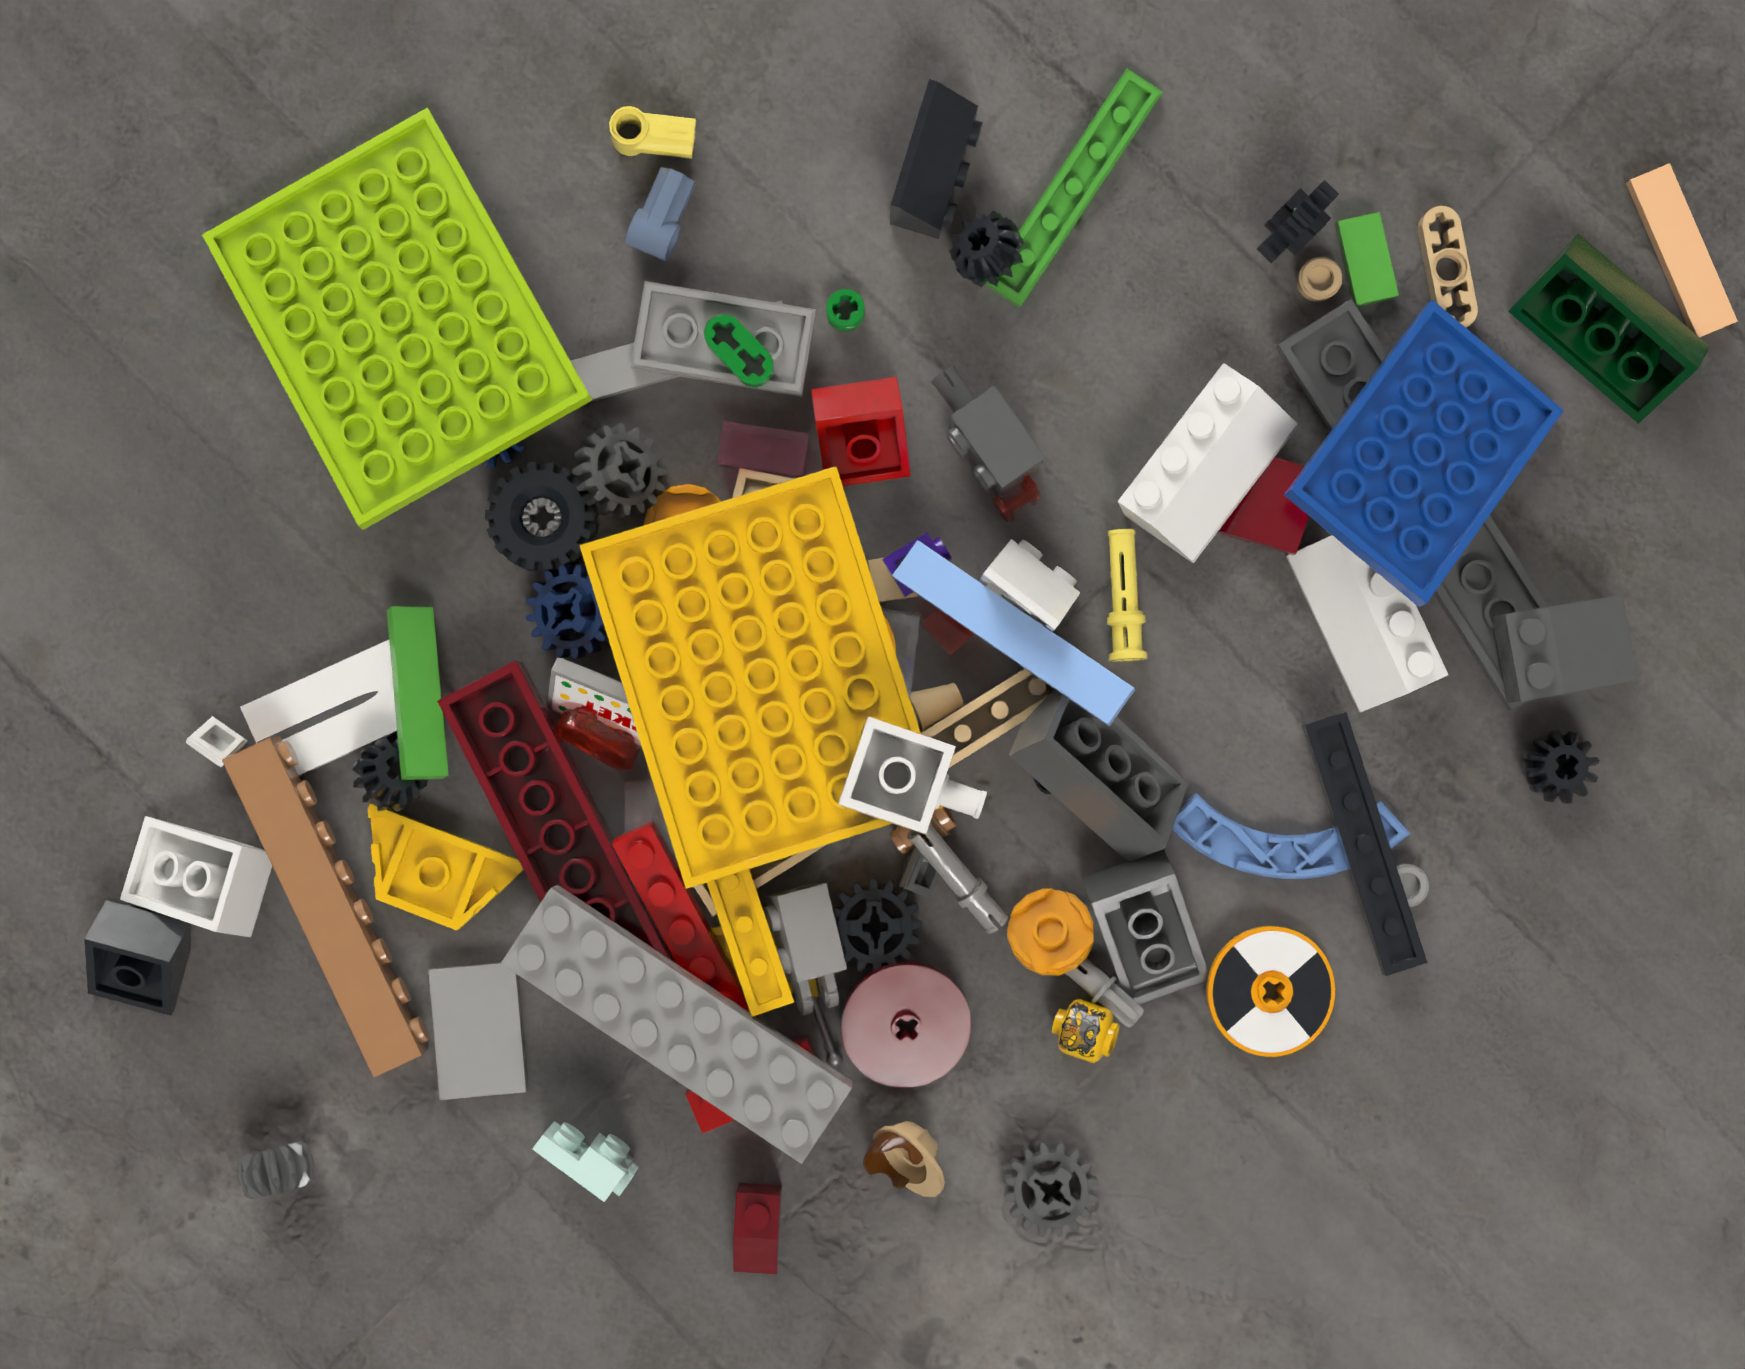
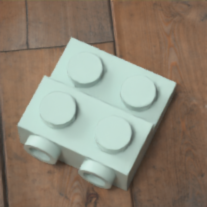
M554 1121L532 1150L603 1202L606 1201L611 1192L620 1196L639 1168L638 1165L632 1162L634 1157L628 1154L630 1147L613 1134H609L606 1138L601 1133L588 1146L582 1142L585 1136L574 1126L566 1122L561 1126Z

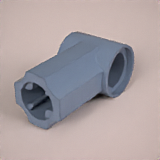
M661 167L643 209L639 208L631 221L625 244L667 261L680 232L679 222L695 188V181L671 168Z

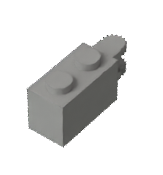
M812 883L765 896L767 906L763 910L771 933L774 932L777 952L787 981L792 984L799 1011L802 1015H806L814 1010L813 998L808 980L814 978L818 979L821 997L826 1007L838 1006L839 997L834 973L846 970L847 967L827 883Z

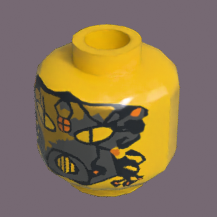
M1077 999L1069 1005L1067 1010L1061 1008L1058 1010L1053 1022L1052 1033L1058 1035V1048L1061 1052L1090 1063H1095L1103 1055L1106 1057L1111 1055L1118 1037L1120 1025L1114 1022L1113 1013L1108 1008Z

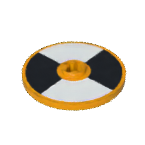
M1256 927L1235 936L1217 954L1207 978V1005L1214 1024L1220 1033L1233 1045L1258 1056H1284L1307 1046L1324 1029L1334 1006V976L1326 956L1308 937L1285 927ZM1266 982L1274 985L1279 983L1275 990L1278 995L1276 1000L1262 998L1266 993L1263 987Z

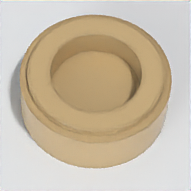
M1315 257L1308 260L1301 267L1297 275L1299 292L1303 297L1312 302L1329 300L1338 292L1342 284V273L1339 266L1333 260L1326 257Z

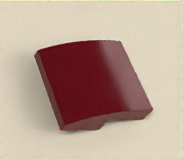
M1274 457L1217 533L1247 543L1254 542L1290 555H1296L1309 516L1284 496V494L1305 466Z

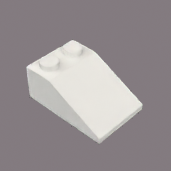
M1011 539L983 573L979 582L1050 631H1053L1060 624L1080 594L1074 588L1077 581L1062 568L1056 566L1052 571L1039 560L1043 554L1027 541L1022 539L1017 544Z
M145 816L120 900L214 932L251 937L272 864L264 849Z

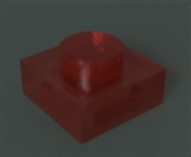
M939 609L921 623L949 656L974 635L973 632Z

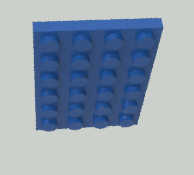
M1431 300L1423 307L1285 492L1284 496L1415 605L1421 607L1430 600L1564 410L1435 301Z

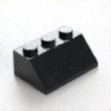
M929 79L891 201L890 225L939 239L943 227L951 229L958 204L951 202L955 186L964 187L970 163L963 161L968 145L976 147L983 122L976 120L978 110L976 104L935 80Z

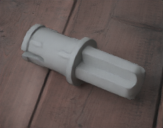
M1088 958L1079 965L1087 974H1083L1078 968L1064 973L1093 998L1091 1000L1093 1004L1098 1002L1102 1007L1111 1010L1113 1016L1125 1027H1132L1143 1015V1007L1115 983L1117 978L1113 976L1110 979Z

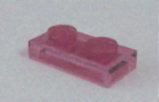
M723 421L717 465L800 478L804 476L810 435L809 433Z

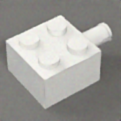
M868 717L838 805L926 834L934 809H938L939 806L962 812L978 819L987 792L949 780L947 771L956 746Z

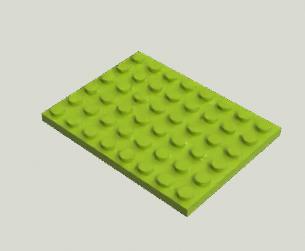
M428 107L202 234L351 514L362 530L593 400Z

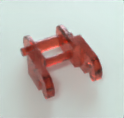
M1028 474L1022 477L1023 481L1020 483L1022 493L1007 503L1003 498H999V496L992 498L994 506L1006 522L1008 520L1012 522L1014 520L1013 513L1028 502L1035 506L1036 500L1041 498L1037 485Z

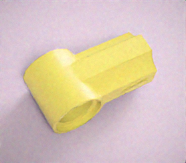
M632 106L622 107L611 116L609 122L611 141L619 153L626 156L647 153L692 159L696 119L643 113L638 108ZM632 123L641 129V133L634 139H625L618 134L619 129L625 124Z

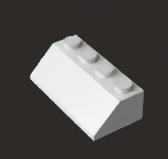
M1223 363L1118 500V503L1127 518L1194 563L1297 429L1298 423L1258 385Z
M1331 535L1297 551L1296 555L1286 556L1358 712H1363L1406 695L1448 675L1417 606L1334 536Z

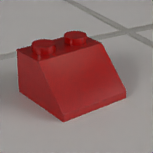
M897 377L811 389L823 470L836 466L842 486L911 477L903 407Z

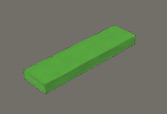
M391 606L387 610L401 780L444 779L449 774L443 712L437 702L442 698L433 607Z

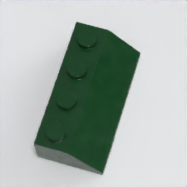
M1577 234L1546 266L1508 311L1638 424L1699 369L1710 348L1709 345L1580 234Z

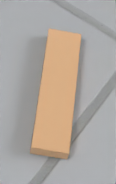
M1670 163L1626 182L1687 327L1700 338L1737 322L1738 320Z

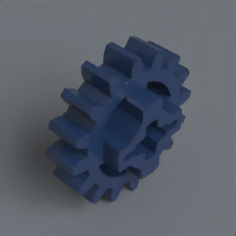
M565 564L559 566V572L557 570L545 571L547 583L534 582L532 586L538 592V596L527 598L526 603L535 607L534 613L526 616V621H536L538 626L532 631V637L544 636L545 640L542 644V649L554 650L556 648V656L560 658L569 657L570 654L573 659L586 657L587 651L589 653L601 651L598 640L609 641L586 565H576L574 569L572 564ZM570 582L578 584L577 587H571L569 591L560 589V587ZM576 631L585 634L584 637L578 640L567 639L569 635H574Z

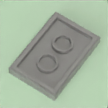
M501 962L429 969L439 1099L448 1100L527 1092L528 1079L519 976L502 965Z

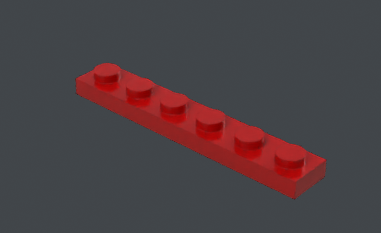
M654 821L614 838L612 846L676 964L750 1012L736 973L690 888H685L681 871Z

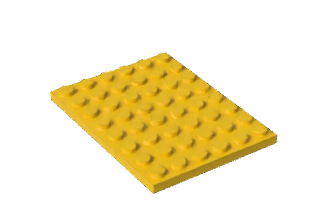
M836 466L579 545L686 889L893 824L838 805L868 717L921 734Z

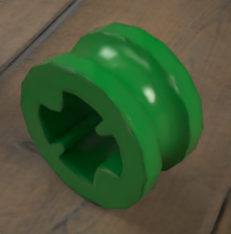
M841 289L834 292L829 297L826 305V315L831 326L838 331L849 332L861 325L865 314V306L861 296L850 289ZM843 300L850 301V307L856 305L858 311L851 312L849 320H841L840 313L836 316L833 313V309L840 308L841 301Z

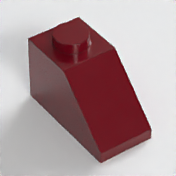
M739 1183L735 1203L733 1272L777 1274L782 1185Z

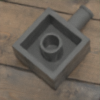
M951 366L944 370V376L952 387H950L941 373L931 381L932 385L937 388L954 412L950 417L948 426L950 430L948 431L949 436H947V439L961 458L968 455L975 466L972 474L985 493L993 490L996 496L999 497L1038 470L1046 457L995 385L980 396L974 397L957 373L956 368Z

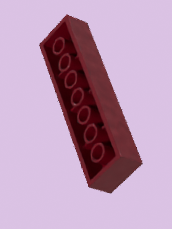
M515 660L438 700L437 702L540 902H542L551 887L559 885L676 963L612 846L614 838L524 663Z

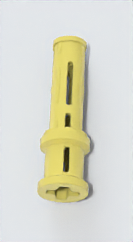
M1134 529L1108 531L1113 612L1108 613L1109 617H1107V625L1111 626L1113 650L1108 656L1109 661L1114 662L1148 659L1147 652L1143 650L1142 624L1146 622V617L1143 615V611H1139ZM1122 555H1124L1125 590H1123ZM1125 600H1126V608H1127V611H1125V609H1124V601H1125ZM1126 629L1128 631V647L1126 642Z

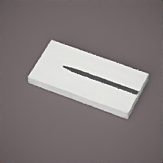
M389 640L241 706L240 708L256 744L275 736H280L282 742L288 741L297 755L298 765L294 767L298 775L301 776L370 745L380 738L396 733L397 723Z

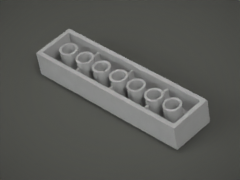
M559 885L550 888L501 962L502 965L801 1164L852 1089V1080L756 1016L752 1017L750 1012Z

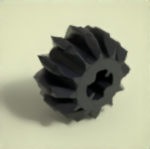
M994 210L987 217L977 212L975 220L971 224L962 221L964 230L962 233L952 235L955 246L949 251L951 259L957 267V272L964 279L971 280L973 284L981 288L987 282L998 287L1000 277L1003 275L1013 278L1011 267L1023 263L1022 255L1019 252L1026 247L1016 224L1011 219L1004 218Z
M1559 730L1549 731L1548 741L1542 737H1536L1533 740L1538 753L1526 751L1523 755L1526 760L1533 762V768L1522 770L1523 776L1536 777L1529 789L1536 793L1544 790V801L1554 802L1559 797L1562 803H1572L1573 792L1580 797H1585L1588 794L1587 787L1583 781L1596 782L1598 780V776L1588 772L1589 766L1599 764L1600 760L1598 757L1585 756L1590 751L1592 744L1589 741L1577 744L1578 734L1576 732L1569 731L1563 737ZM1556 759L1566 760L1562 767L1565 775L1555 773L1559 767Z
M386 737L380 738L375 742L374 746L367 745L360 752L362 759H358L353 764L352 770L360 775L354 780L353 787L365 788L366 790L362 797V802L367 803L374 798L377 800L378 811H384L390 805L395 812L402 811L407 803L414 804L420 799L421 793L419 790L427 786L429 779L401 780L398 739L391 745ZM388 771L394 774L392 779L386 774Z

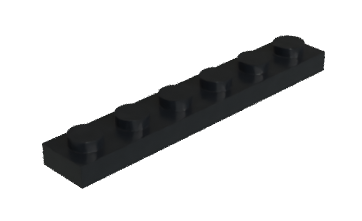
M1341 712L1302 725L1382 975L1388 976L1428 963L1347 712Z

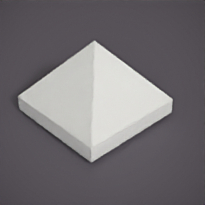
M212 716L187 738L186 743L208 760L222 767L224 765L222 760L239 752L248 740Z

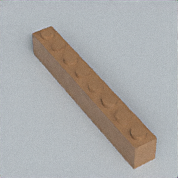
M275 736L223 759L222 762L373 1077L375 1078L421 1056L429 1048L426 1041L430 1040L427 1027L421 1017L414 1018L407 1002L411 1001L410 992L401 977L395 978L388 964L392 962V955L386 942L382 938L377 939L370 926L374 919L368 904L363 898L358 900L351 886V884L355 883V879L350 866L344 859L339 861L332 845L336 843L335 835L326 820L320 821L313 805L317 804V798L311 785L306 780L301 781L294 767L298 765V758L293 747L288 741L282 742L280 736Z

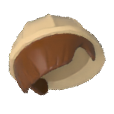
M905 1121L891 1126H884L873 1134V1142L863 1159V1166L868 1174H885L891 1179L895 1189L900 1190L906 1187L924 1197L937 1196L945 1185L943 1172L938 1165V1144L931 1137L927 1129H923L914 1122Z

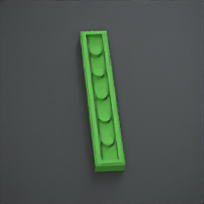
M1128 68L1125 70L1020 228L1019 233L1024 239L1026 246L1019 252L1022 255L1023 263L1011 267L1013 278L1003 275L1000 277L998 287L989 282L985 286L1021 308L1161 97L1163 91Z

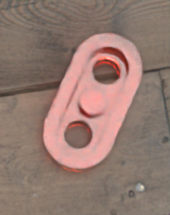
M582 707L563 711L555 727L557 734L563 740L616 769H631L640 752L631 734L609 727L599 721L592 711Z

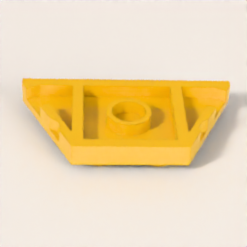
M369 804L367 810L368 818H371L373 840L371 854L376 872L374 877L376 900L451 929L459 930L524 871L520 861L515 857L393 810L385 809L384 811H378L377 804Z

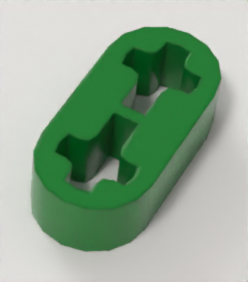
M716 315L708 321L705 326L704 337L707 346L714 355L746 386L756 388L767 384L773 377L774 364L771 355L759 341L731 315ZM720 325L723 329H727L732 326L734 328L731 333L732 337L739 346L733 350L724 341L718 345L715 344L714 341L717 335L714 329ZM744 351L753 360H757L760 357L765 360L762 364L763 375L759 377L755 373L749 376L744 374L747 366L740 358Z

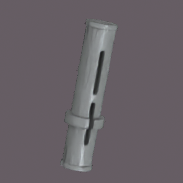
M930 822L925 834L928 838L927 840H924L919 832L911 830L907 835V839L914 844L956 894L955 900L961 908L967 907L987 934L998 930L989 918V914L1002 927L1008 919V914L987 893L988 887L980 877L975 878L970 870L935 830L932 823Z

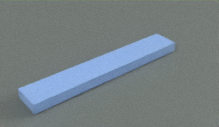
M918 540L892 575L894 579L1108 726L1111 725L1135 691L1134 687Z

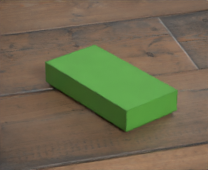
M1380 212L1337 221L1335 227L1352 300L1356 307L1397 298L1399 293Z

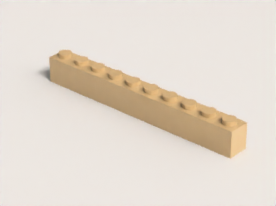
M1024 668L928 728L921 735L956 746L949 765L950 768L1025 721L1054 688ZM825 845L751 868L750 872L756 889ZM707 883L694 886L711 915L717 914Z

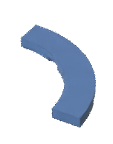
M1197 793L1180 807L1172 831L1179 838L1209 858L1239 871L1263 877L1307 879L1333 875L1348 869L1335 827L1303 835L1265 833L1245 827L1225 817L1211 807ZM1377 801L1376 805L1390 848H1393L1407 837L1410 832L1381 801Z

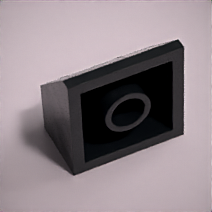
M106 900L84 938L88 994L171 1016L176 1006L191 951L190 923L170 916L144 911L132 905H122Z

